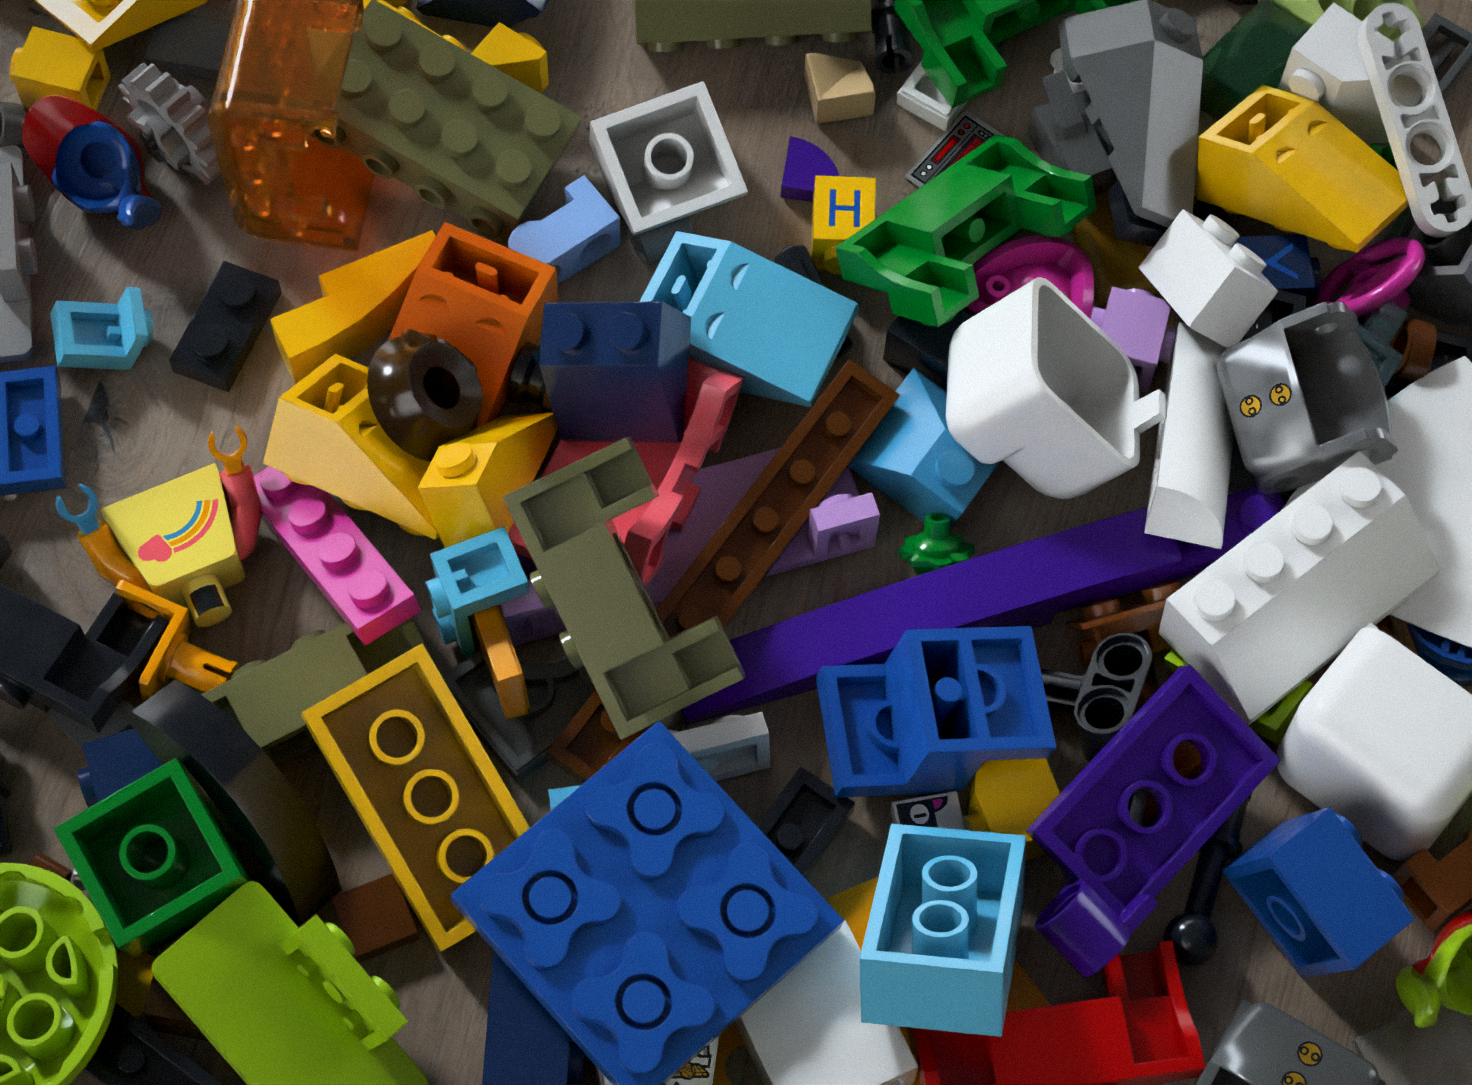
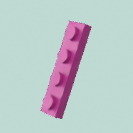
M270 466L254 475L261 504L262 519L365 646L421 612L414 593L330 493L312 485L295 483L288 479L283 472Z

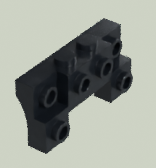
M0 534L1 569L12 553L5 536ZM0 583V699L18 709H24L28 703L47 713L50 709H53L100 733L131 685L139 688L140 676L164 634L169 620L157 615L154 621H151L130 610L125 598L113 592L86 634H84L78 623Z

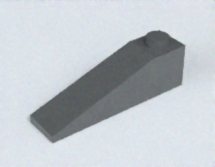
M1139 0L1064 18L1058 25V32L1065 70L1071 82L1083 83L1091 100L1085 112L1093 126H1102L1113 145L1114 151L1108 156V160L1135 215L1169 228L1182 209L1193 214L1203 57L1195 19L1191 18L1181 9L1167 8L1151 0Z

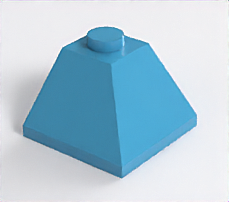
M913 368L896 390L900 394L896 405L850 464L849 468L924 523L927 514L943 513L950 517L951 527L981 489L999 462L983 464L954 440L948 430L946 421L947 391L916 368Z

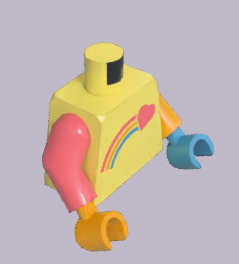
M235 425L240 439V448L232 454L222 453L217 448L213 430L208 438V448L211 455L224 464L225 470L219 473L216 464L213 463L100 509L104 520H97L94 515L97 510L98 500L94 491L86 485L78 484L81 492L86 495L88 500V506L82 514L77 516L70 514L66 510L60 496L56 497L55 502L56 510L63 519L77 523L81 530L77 534V538L97 572L105 581L117 587L119 581L124 580L178 605L184 606L187 604L192 618L198 627H209L218 624L231 614L232 608L223 589L240 583L245 578L242 560L248 558L255 551L262 518L261 504L252 468L249 465H244L242 455L247 448V435L238 425Z

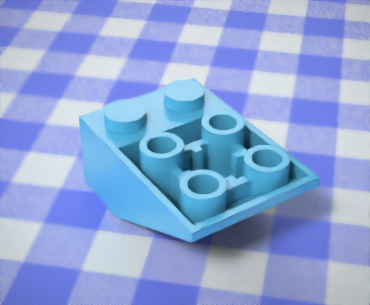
M676 231L639 301H663L690 316L689 357L744 377L740 392L811 408L859 311L857 302L731 241Z

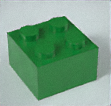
M177 758L172 759L53 828L117 948L135 958L201 921L243 884L253 881L200 784Z

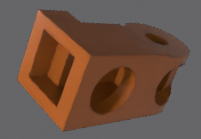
M1472 827L1456 844V848L1439 861H1436L1424 848L1405 861L1393 876L1394 880L1401 887L1407 904L1432 933L1436 932L1472 904Z

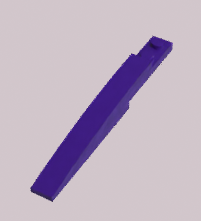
M1258 487L1228 494L1221 549L1144 533L1148 508L1145 507L946 566L736 637L729 641L746 676L743 680L681 709L685 725L817 689L815 677L822 666L885 664L905 630L1032 626V629L1052 624L1056 613L1199 574L1279 513L1285 505L1279 492L1264 494L1259 492Z

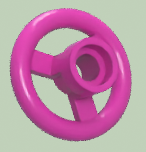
M1398 237L1375 243L1357 252L1336 267L1321 283L1320 290L1314 297V306L1322 302L1333 303L1332 301L1336 293L1353 278L1349 289L1336 302L1345 303L1357 317L1363 315L1370 325H1379L1395 318L1410 303L1411 298L1405 288L1416 278L1424 265V247L1413 238ZM1405 255L1384 265L1375 264L1393 256Z

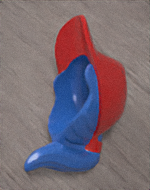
M63 95L45 96L32 105L22 127L24 147L33 162L65 198L85 212H119L116 219L121 222L122 226L141 230L146 226H153L160 219L162 205L160 201L152 197L144 184L145 170L139 145L123 127L108 116Z

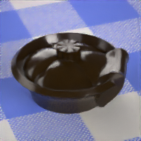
M406 329L402 332L401 337L387 341L375 352L367 375V390L370 404L382 429L402 450L416 458L431 462L439 446L477 428L478 414L482 405V389L477 376V368L474 362L444 339L437 338L435 334Z

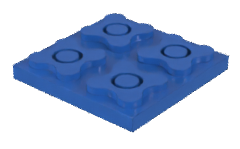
M660 721L656 722L450 894V902L612 1085L666 1084L839 930L844 922L841 916Z

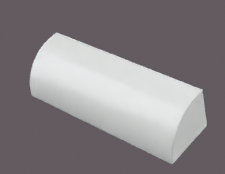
M1179 322L1174 347L1166 368L1163 390L1165 394L1166 419L1159 422L1144 533L1221 549L1234 439L1233 425L1217 374V363L1220 355L1227 348L1191 329L1186 323Z

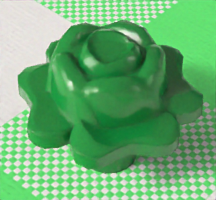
M930 513L925 516L924 531L917 535L905 537L904 545L898 548L897 555L899 558L908 561L909 566L913 567L915 575L918 576L969 560V557L975 552V546L964 542L962 536L949 532L950 517L948 515Z

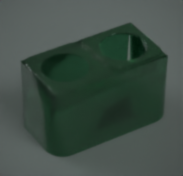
M1261 0L1202 56L1200 109L1219 121L1262 85L1278 89L1292 48L1310 28L1271 0Z

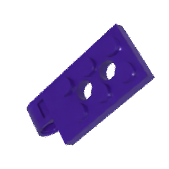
M1190 664L1180 666L1025 830L1071 879L1043 909L1036 919L1034 927L1082 977H1089L1095 974L1115 958L1126 945L1133 931L1158 905L1154 900L1158 893L1281 761ZM1183 741L1193 744L1201 758L1199 771L1191 779L1180 776L1173 765L1174 750ZM1139 788L1149 791L1157 804V813L1154 820L1145 827L1136 824L1128 810L1129 799Z

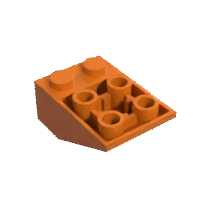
M444 222L414 274L388 341L401 337L402 332L406 329H413L421 333L437 335V338L444 339L471 359L477 368V376L482 389V405L477 420L478 428L496 418L508 397L511 374L523 346L527 342L537 345L542 336L544 303H559L556 268Z

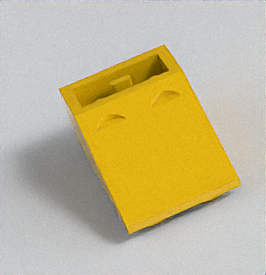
M1262 85L1199 136L1197 200L1221 207L1224 211L1231 214H1242L1272 224L1282 231L1296 232L1326 242L1335 249L1359 252L1409 206L1399 172L1315 100Z
M335 353L278 398L263 464L283 472L288 479L295 483L312 485L341 498L351 508L363 511L369 510L396 522L400 528L410 534L427 536L436 540L439 534L417 489L431 462L408 454L388 437L377 421L370 404L367 390L369 368Z

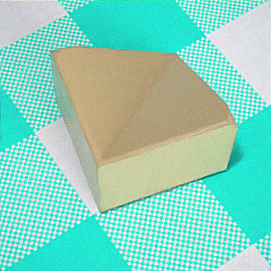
M808 53L805 55L804 79L816 124L874 115L876 93L862 62L820 53Z

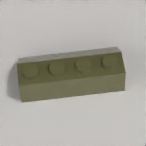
M632 0L636 43L648 44V51L651 52L678 51L683 49V42L705 40L707 48L730 49L741 46V38L764 37V44L786 46L799 43V35L822 34V41L840 43L856 40L857 32L872 31L871 0Z

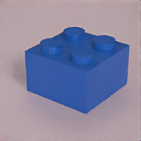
M1331 807L1278 823L1221 869L1222 873L1301 978L1356 969L1415 920L1403 904L1405 896L1399 884L1388 873L1375 867L1361 848L1363 841L1356 827L1344 816L1335 814Z

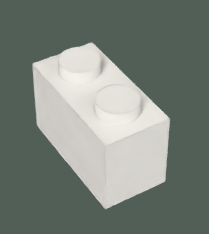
M1182 209L1138 268L1188 327L1229 348L1240 342L1279 291L1261 273L1266 267V263L1245 246L1239 243L1235 244L1240 236L1232 227L1212 214L1203 221Z

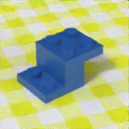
M1032 626L905 630L885 664L822 666L815 677L835 798L962 792L984 761L1048 758L1056 749Z

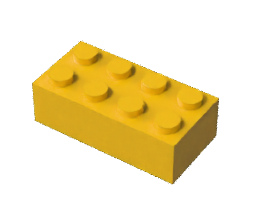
M423 643L303 711L301 718L435 948L442 952L476 931L450 902V894L530 827Z

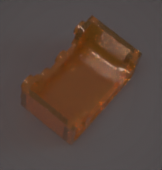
M237 0L208 112L207 123L234 222L239 229L250 236L273 242L358 252L375 174L369 171L358 157L340 147L337 149L328 148L316 141L310 134L314 130L320 129L322 137L335 138L339 121L337 105L354 33L362 25L364 16L363 0Z

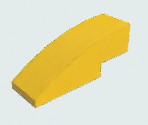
M433 230L319 275L323 298L270 319L278 350L295 384L335 353L350 360L366 350L394 327L414 274L436 237Z

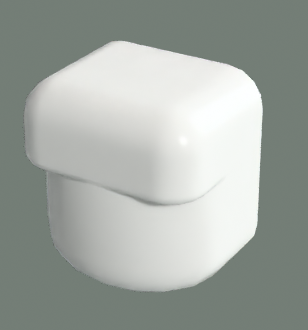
M1037 277L966 320L953 333L949 344L946 421L950 434L957 443L979 462L995 464L1003 460L1035 490L1046 496L1071 499L1084 495L1134 468L1140 461V434L1166 419L1165 394L1158 389L1139 399L1138 377L1124 351L1046 278Z

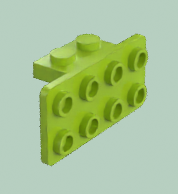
M249 881L243 884L158 956L152 964V974L247 1085H428V1079L392 1037L408 1022L398 1010L401 1003L395 991L380 977L375 975L370 977L353 957L355 948L352 942L339 927L329 922L324 924L316 914L298 928L258 882Z

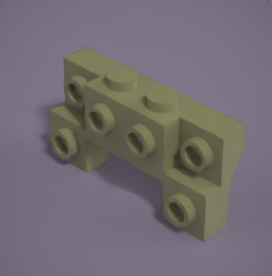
M630 436L503 496L504 502L538 569L530 573L534 589L546 609L556 606L567 629L559 633L565 653L575 669L585 666L620 740L743 680L746 676L718 616L712 617L669 638L612 521L613 518L659 496Z
M412 617L366 646L345 622L327 632L316 630L303 635L292 644L289 651L267 662L265 660H255L243 665L234 672L231 680L201 695L236 722L260 746L273 763L279 766L318 746L301 718L303 711L423 643L428 653L429 651ZM203 790L232 844L234 845L242 841L241 836Z

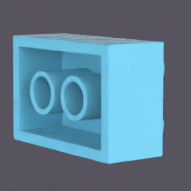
M891 823L860 955L862 1023L1002 1037L1025 901V835Z

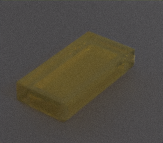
M1107 193L1095 195L1097 209L1076 224L1071 234L1075 245L1082 248L1090 259L1094 275V299L1097 307L1106 308L1112 286L1125 290L1142 289L1158 298L1159 291L1138 268L1147 257L1144 245L1116 239Z

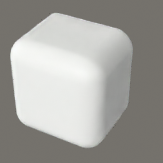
M1370 622L1366 628L1358 631L1300 703L1278 746L1276 756L1281 761L1277 764V768L1281 777L1289 786L1320 809L1331 807L1335 814H1340L1347 818L1356 827L1362 840L1387 858L1407 861L1424 848L1428 850L1472 794V694L1394 638L1377 630L1378 627Z

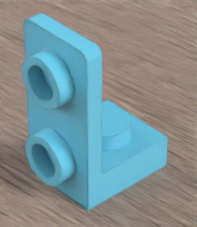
M505 526L430 554L435 578L426 581L425 585L434 607L431 609L443 643L447 645L456 641L463 660H466L475 653L468 616L530 593L528 580Z

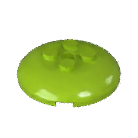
M0 863V1085H71L97 1052L111 1022L118 988V963L114 942L94 904L71 882L40 867L19 863Z

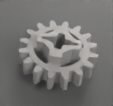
M142 63L121 80L122 83L118 86V89L124 94V97L121 98L122 102L132 110L127 116L128 123L137 131L145 144V149L159 163L162 161L169 163L176 171L179 170L183 175L187 172L194 182L199 183L202 181L205 185L209 184L228 168V165L232 162L231 158L226 154L229 151V147L218 138L223 131L222 125L213 117L205 104V98L191 84L185 87L174 77L172 78L168 72L162 75L156 65L152 63L149 66Z

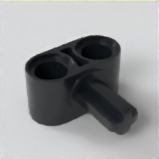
M1117 633L1102 640L1094 650L1089 667L1083 676L1040 668L1048 708L1074 713L1082 752L1087 762H1090L1158 690L1151 648L1148 642L1141 636L1132 633Z

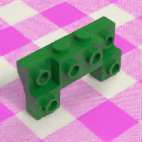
M895 0L894 10L924 50L921 66L951 108H954L1002 87L1007 64L993 46L994 44L1072 10L1079 15L1139 0Z
M994 135L836 246L835 249L842 279L870 287L875 291L887 292L892 314L921 322L927 326L939 327L954 319L958 312L979 297L973 263L1021 228L1039 232L1043 236L1059 238L1072 231L1076 224L1097 209L1092 176L1051 165L1032 153L1018 139Z

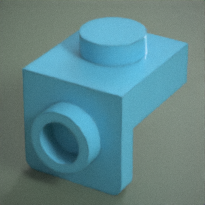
M126 287L117 304L56 300L50 312L57 367L131 370L143 347H148L152 340L153 318L149 310H144L141 289L139 287Z

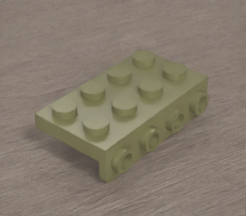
M376 0L369 2L305 97L303 124L308 128L310 135L320 144L331 149L342 148L361 159L363 165L375 175L386 179L392 177L413 188L416 195L428 205L435 208L446 207L466 218L469 225L478 233L489 238L500 237L508 241L512 231L521 224L522 218L576 134L582 120V116Z

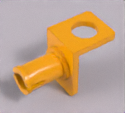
M124 580L119 581L115 588L116 594L125 598L130 610L151 621H154L157 615L169 620V624L138 682L143 701L156 694L163 682H167L170 678L176 679L204 693L231 680L234 672L239 669V663L233 660L229 661L188 643V636L191 632L188 608ZM143 604H146V605H148L149 607H151V608H153V609H155V610H152V609L146 607V606L143 605Z

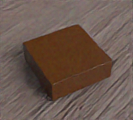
M392 873L331 897L342 929L355 948L353 957L358 963L420 939L401 888Z

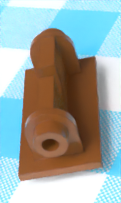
M1179 580L1142 589L1143 601L1122 607L1119 597L1082 606L1083 618L1065 622L1067 629L1084 631L1086 640L1077 642V651L1084 667L1089 666L1098 644L1106 637L1117 633H1132L1136 635L1137 632L1145 630L1152 653L1172 648L1158 633L1166 599L1181 588Z

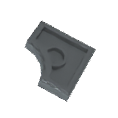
M479 649L442 677L474 732L518 784L549 761L546 758L547 751L593 693L595 686L585 666L575 669L569 658L558 663L534 665L519 661L530 708L528 709V714L506 720L482 649Z

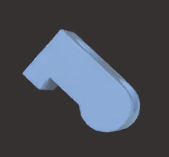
M585 175L565 187L566 205L541 221H527L518 225L508 239V248L555 267L557 284L570 278L621 245L620 217Z

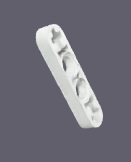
M1395 2L1384 3L1376 7L1360 24L1357 33L1358 45L1413 219L1418 228L1425 234L1436 238L1448 237L1467 226L1472 219L1471 184L1419 21L1414 12L1405 5ZM1383 20H1385L1389 28L1399 27L1402 35L1394 42L1397 60L1402 59L1406 55H1409L1411 61H1403L1393 66L1390 70H1386L1384 64H1387L1395 56L1389 39L1384 38L1378 40L1375 34L1383 25ZM1408 76L1419 83L1422 89V98L1419 105L1406 107L1395 100L1391 87L1396 77ZM1427 134L1438 142L1441 154L1436 164L1423 165L1413 158L1410 151V143L1414 135ZM1443 170H1446L1448 178L1437 184L1440 196L1444 202L1454 201L1457 211L1449 215V223L1444 214L1434 215L1431 211L1430 205L1439 200L1435 181L1426 187H1423L1421 183L1422 179H1430Z

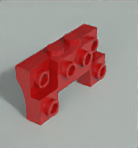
M1173 941L1159 942L1154 951L1120 955L1119 952L1115 958L1101 969L1107 998L1006 1011L1002 1037L907 1027L911 1052L916 1055V1061L919 1066L920 1084L1150 1085L1198 1078L1206 1067L1199 1034L1185 999Z

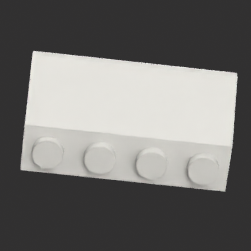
M1359 450L1168 597L1165 602L1158 634L1201 675L1249 726L1341 653L1360 629L1366 628L1370 622L1376 625L1438 576L1441 569L1406 494Z

